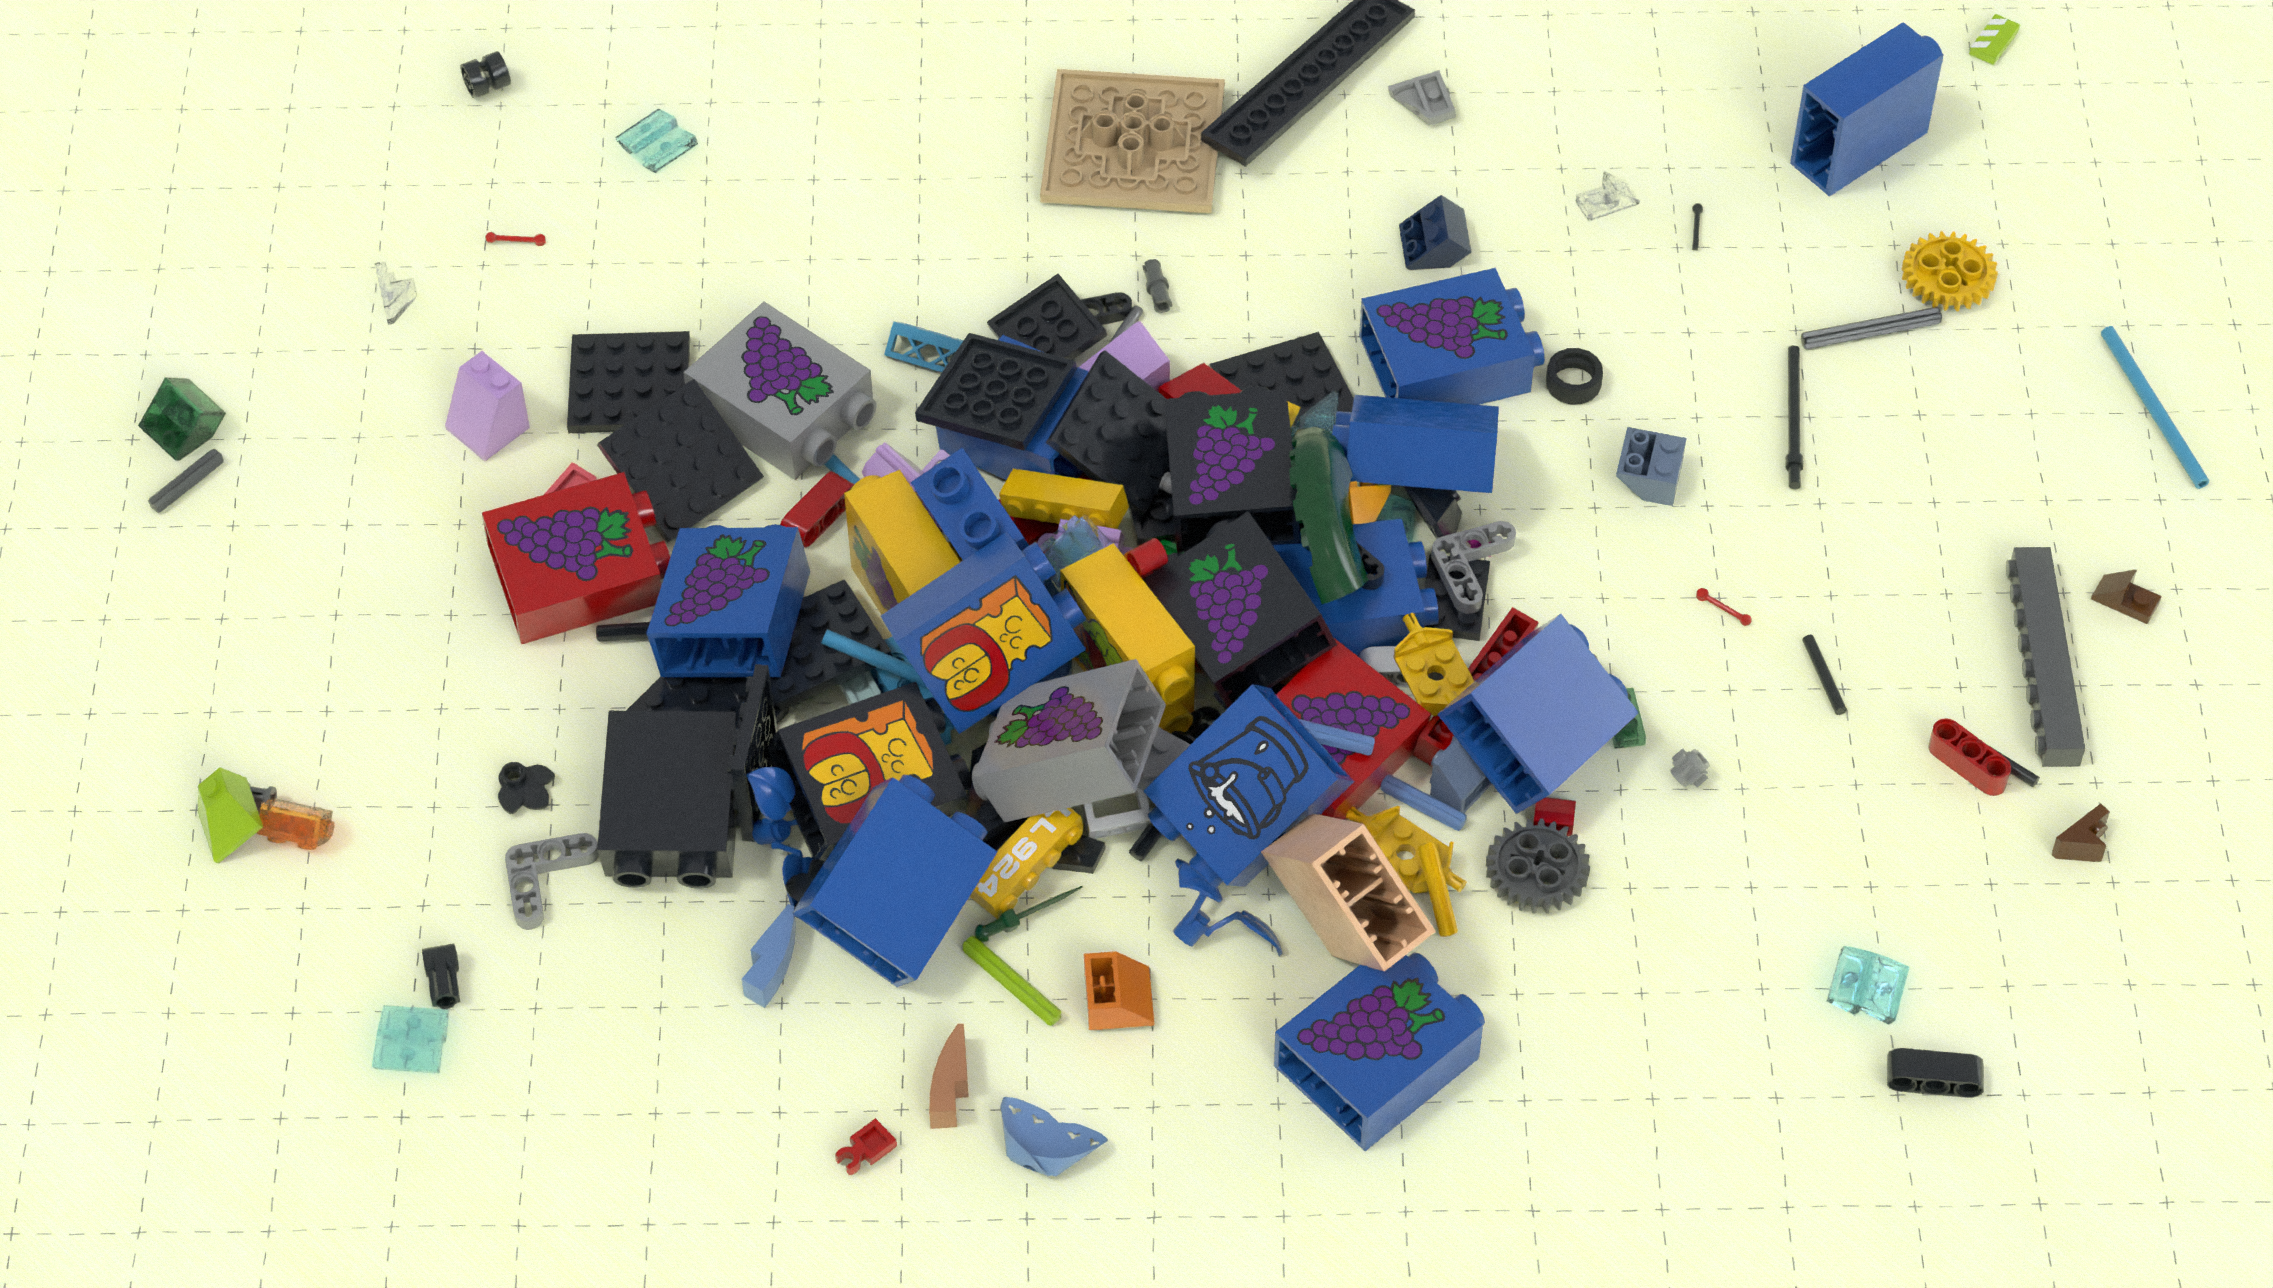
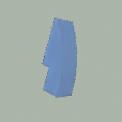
M790 904L784 908L750 949L752 967L742 978L744 997L763 1008L767 1007L777 993L792 959L796 920L795 915L792 914L794 906Z

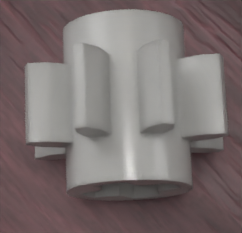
M1682 748L1672 757L1674 767L1670 769V772L1682 786L1687 787L1689 784H1694L1698 788L1708 779L1706 769L1710 767L1709 762L1698 750L1693 749L1691 752H1686Z

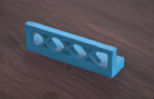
M893 321L884 355L942 372L949 363L947 358L957 351L964 340L907 323ZM898 335L907 337L913 349L904 354L894 352ZM915 340L923 343L917 346ZM929 344L934 345L940 355L939 358L932 362L925 361L920 352V349ZM942 348L948 349V350H951V351H949V352H947L946 354H944ZM916 353L918 359L911 357L910 355ZM943 361L945 366L938 365L937 363Z

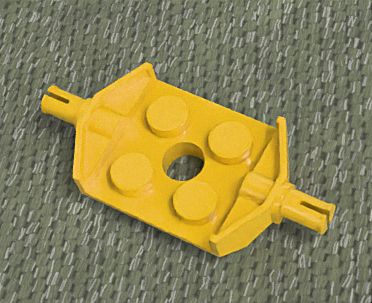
M1410 613V617L1409 614H1406L1402 620L1410 633L1394 648L1393 658L1416 702L1429 711L1432 716H1436L1474 682V679L1452 640V630L1423 628L1420 626L1414 613ZM1437 672L1442 674L1444 678L1435 681L1430 679L1428 674Z
M1354 806L1347 812V819L1365 825L1404 885L1413 893L1428 892L1418 851V846L1428 842H1435L1437 845L1446 884L1457 890V892H1461L1466 886L1467 881L1454 874L1450 869L1454 842L1451 841L1448 847L1401 816L1399 806L1375 813L1372 816H1366ZM1402 851H1408L1414 857L1403 860L1397 854Z

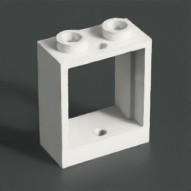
M1137 787L1135 794L1139 810L1099 818L1094 816L1092 803L1080 805L1087 836L1098 839L1145 829L1151 823L1147 816L1150 812L1147 795Z

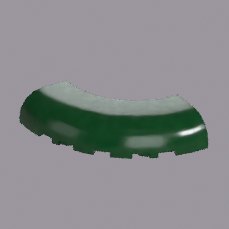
M1310 427L1298 430L1293 436L1292 444L1296 448L1289 453L1292 466L1289 468L1291 487L1293 489L1297 488L1296 499L1293 500L1296 521L1298 523L1303 522L1304 528L1300 530L1302 546L1311 552L1312 566L1309 569L1321 604L1323 605L1358 590L1369 579L1359 553L1352 526L1349 507V484L1353 474L1344 450L1337 438L1329 431Z

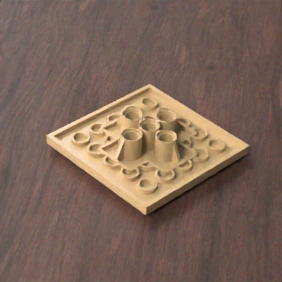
M1057 69L1040 190V202L1212 213L1218 151L1200 141L1201 132L1222 115L1225 79Z

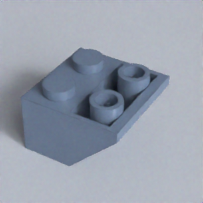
M1627 427L1616 477L1643 501L1673 506L1687 438Z
M1455 736L1452 738L1451 744L1444 751L1439 750L1432 759L1431 765L1433 769L1429 781L1431 784L1430 796L1463 813L1492 785Z

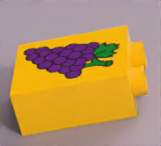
M900 469L883 477L877 475L866 476L856 482L850 491L844 493L851 568L881 615L960 563V560Z

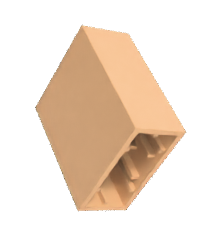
M1311 813L1261 851L1333 957L1386 971L1436 932L1372 835L1362 823Z

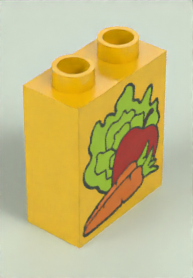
M1114 543L1061 569V591L1065 588L1068 590L1087 619L1073 629L1086 649L1073 658L1079 667L1085 672L1136 659L1166 704L1158 727L1169 733L1173 731L1186 732L1193 722V716L1190 713L1194 711L1195 646Z

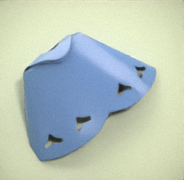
M1003 1097L1001 1102L1006 1156L1010 1161L1043 1175L1058 1176L1109 1141L1102 1133L1077 1123H1058L1046 1110L1018 1098ZM1009 1105L1012 1106L1014 1109L1019 1108L1021 1109V1111L1013 1114V1111L1011 1110ZM1032 1115H1035L1038 1120H1043L1044 1123L1034 1124ZM1068 1132H1072L1074 1135L1080 1134V1136L1071 1139ZM1090 1139H1093L1094 1142H1099V1144L1090 1146Z

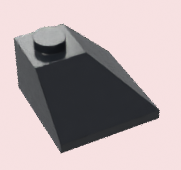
M1403 486L1417 512L1436 539L1457 533L1462 511L1457 503L1461 498L1456 490Z

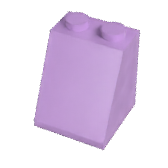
M1141 321L1133 324L1079 366V368L1089 371L1099 354L1106 350L1157 392H1159V386L1170 381V360Z
M479 352L459 367L446 419V430L482 460H488L530 428L522 383L485 352Z

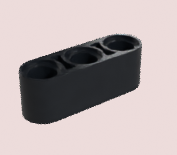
M1909 1048L1893 1049L1887 1054V1086L1898 1092L1964 1098L1978 1097L1984 1092V1061L1980 1056L1974 1054Z

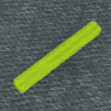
M970 936L963 942L962 950L1047 1025L1053 1026L1060 1020L1061 1010L975 936Z

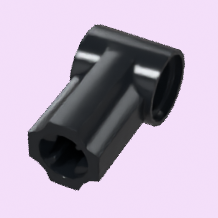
M455 943L423 948V963L426 977L429 979L432 1006L441 1009L453 1008L455 1004L460 1002L457 979L459 964Z

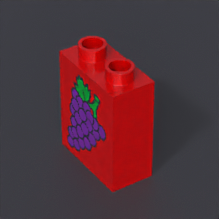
M624 472L482 512L486 542L521 645L656 605L661 589V579H664L670 554L665 541L649 544L644 528L656 525L649 495L646 490L632 494Z
M1334 638L1337 644L1335 647L1307 664L1276 695L1298 719L1375 738L1371 755L1321 744L1354 782L1320 815L1348 820L1346 818L1347 812L1353 806L1358 810L1381 787L1382 780L1388 774L1393 775L1413 755L1418 737L1429 723L1431 713Z

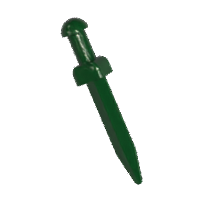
M1083 886L1058 894L1017 914L1011 908L1003 912L999 919L984 926L978 924L974 930V936L981 942H988L989 937L999 932H1011L1018 928L1020 919L1063 900L1083 888Z

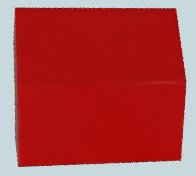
M1549 797L1535 803L1533 826H1538L1540 819L1544 820L1546 827H1549L1555 821L1556 830L1560 831L1562 828L1568 827L1567 836H1572L1576 801Z

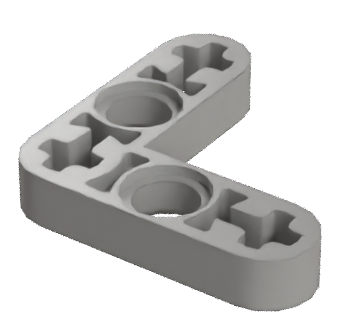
M1493 522L1442 536L1433 542L1431 551L1432 561L1458 611L1472 614L1481 608L1482 589L1468 562L1512 549L1515 543L1516 529L1509 522ZM1469 540H1477L1482 546L1474 549L1468 547L1465 543ZM1443 549H1444L1447 553H1450V561H1449V562H1448V557H1447L1446 553H1445L1444 551H1440V550H1443ZM1457 570L1461 571L1465 577L1453 579L1449 576V573ZM1465 588L1468 598H1463Z
M588 833L567 835L517 844L507 850L505 862L516 924L520 928L532 930L539 927L544 920L537 874L592 864L599 856L597 851L598 844L593 835ZM587 846V852L581 853L580 847ZM566 848H570L571 856H567ZM549 850H558L561 853L555 860H547L543 857ZM533 854H537L538 862L534 861ZM523 857L524 863L517 864V858ZM521 882L533 884L532 889L527 892H519L516 890V887ZM530 902L532 916L526 917L524 903Z

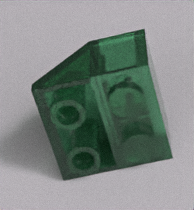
M165 377L138 426L175 461H180L214 436L226 412L189 378Z

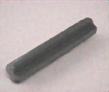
M211 449L151 496L148 500L150 507L157 513L162 512L224 462L222 454L216 449Z

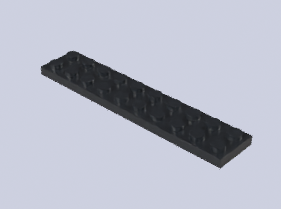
M1352 0L1201 132L1200 141L1242 166H1248L1413 20L1415 9L1399 0Z

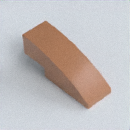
M964 1023L957 1024L947 1038L933 1072L929 1096L931 1129L957 1127L955 1098L969 1097Z

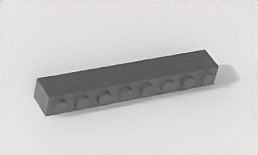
M2014 547L2011 560L2006 561V577L2012 580L2010 585V601L2016 604L2014 626L2020 629L2018 650L2024 653L2022 675L2024 678H2028L2029 684L2026 687L2027 703H2032L2033 707L2030 714L2031 728L2037 731L2035 753L2041 756L2042 767H2077L2081 765L2085 752V743L2051 547Z

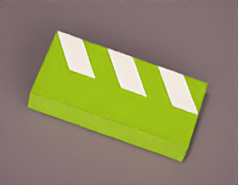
M1995 13L1970 47L1969 55L1994 65L2019 32L2020 24Z

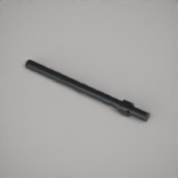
M1796 345L1788 347V454L1785 457V468L1788 471V486L1794 490L1799 489L1801 486V471L1804 468L1803 455L1800 454V348Z

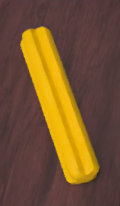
M1435 842L1424 843L1418 846V851L1439 935L1441 937L1452 936L1458 932L1437 845Z

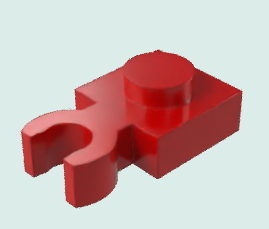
M875 1118L849 1137L852 1147L840 1148L835 1154V1159L838 1164L844 1159L853 1160L846 1166L847 1174L853 1175L860 1169L862 1161L866 1160L872 1166L896 1148L897 1140Z

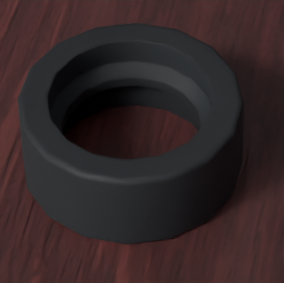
M1566 348L1558 351L1550 358L1546 372V387L1551 396L1560 402L1575 405L1589 402L1599 394L1602 387L1603 366L1596 355L1581 348ZM1567 368H1578L1590 374L1592 379L1583 384H1570L1561 380L1557 373Z

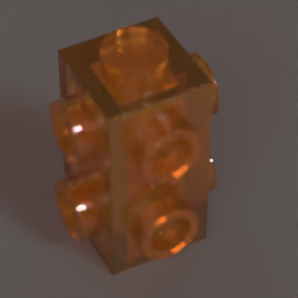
M272 798L261 803L259 816L263 828L257 834L267 836V840L270 842L286 843V841L298 843L297 847L301 849L315 850L318 846L328 842L333 835L335 827L334 821H331L333 811Z

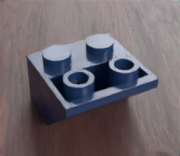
M1443 195L1438 196L1399 224L1405 267L1408 270L1450 268L1472 253L1465 211Z

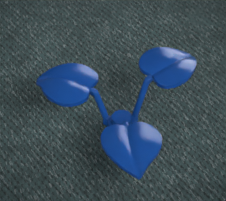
M764 767L746 774L752 785L757 805L761 813L766 817L754 823L752 835L755 842L759 845L771 844L772 849H780L791 853L785 857L782 867L785 885L792 876L799 873H808L809 865L813 859L812 857H803L801 850L781 843L789 837L791 833L790 827L797 825L795 819L790 821L783 819L787 812L791 810L789 802L795 796V787L790 775L785 770L777 767ZM787 893L790 904L795 907L798 901L794 900Z
M1179 858L1175 860V864L1179 869V887L1200 892L1191 910L1187 912L1173 929V933L1182 942L1193 947L1203 934L1209 937L1214 931L1229 922L1239 920L1270 942L1276 948L1279 957L1282 955L1280 942L1273 930L1261 919L1246 910L1242 912L1236 911L1214 925L1209 926L1208 923L1211 919L1200 908L1207 897L1219 903L1223 900L1218 887L1212 886L1188 862Z

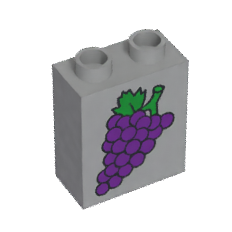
M765 301L684 371L685 384L693 379L696 380L742 446L794 480L811 465L815 467L824 465L832 457L837 441L851 428L857 431L865 428L872 420L877 408V402L873 399L871 370Z
M1136 659L1033 684L1001 705L996 720L990 724L988 741L979 763L974 766L972 771L974 789L981 799L991 802L1004 822L1136 792L1166 704Z

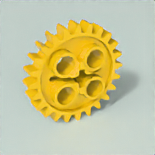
M1940 231L1939 237L1936 238L1932 233H1929L1927 240L1919 237L1917 244L1911 243L1909 251L1905 252L1901 268L1903 271L1902 280H1907L1906 289L1914 288L1913 297L1922 295L1921 303L1923 304L1929 300L1933 301L1932 307L1943 304L1944 311L1948 310L1949 305H1953L1955 310L1959 311L1962 304L1967 309H1971L1972 301L1980 305L1982 298L1988 299L1990 291H1994L1998 271H1996L1997 262L1992 261L1993 253L1985 254L1986 245L1977 247L1978 239H1973L1970 242L1966 241L1967 234L1962 235L1961 238H1956L1955 231H1952L1950 237H1946L1945 233Z

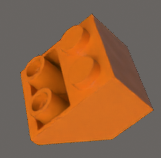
M1117 951L1085 953L1084 978L1089 1030L1154 1026L1149 966Z

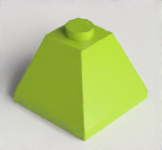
M219 767L198 785V815L213 860L219 864L262 829L263 824L246 777Z

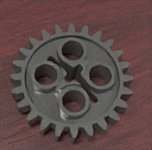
M1527 819L1526 827H1522L1518 822H1514L1513 831L1504 827L1502 837L1495 835L1494 845H1489L1485 866L1487 867L1486 877L1491 878L1490 888H1498V898L1508 895L1507 905L1509 906L1516 901L1519 902V911H1522L1526 905L1531 906L1532 914L1536 913L1538 907H1543L1545 913L1548 914L1550 905H1554L1560 911L1562 910L1563 901L1572 905L1574 896L1580 897L1582 895V888L1587 887L1590 874L1589 854H1584L1586 845L1577 844V834L1568 837V827H1564L1560 831L1556 830L1555 821L1549 827L1545 826L1543 819L1539 820L1538 826H1533L1530 819Z

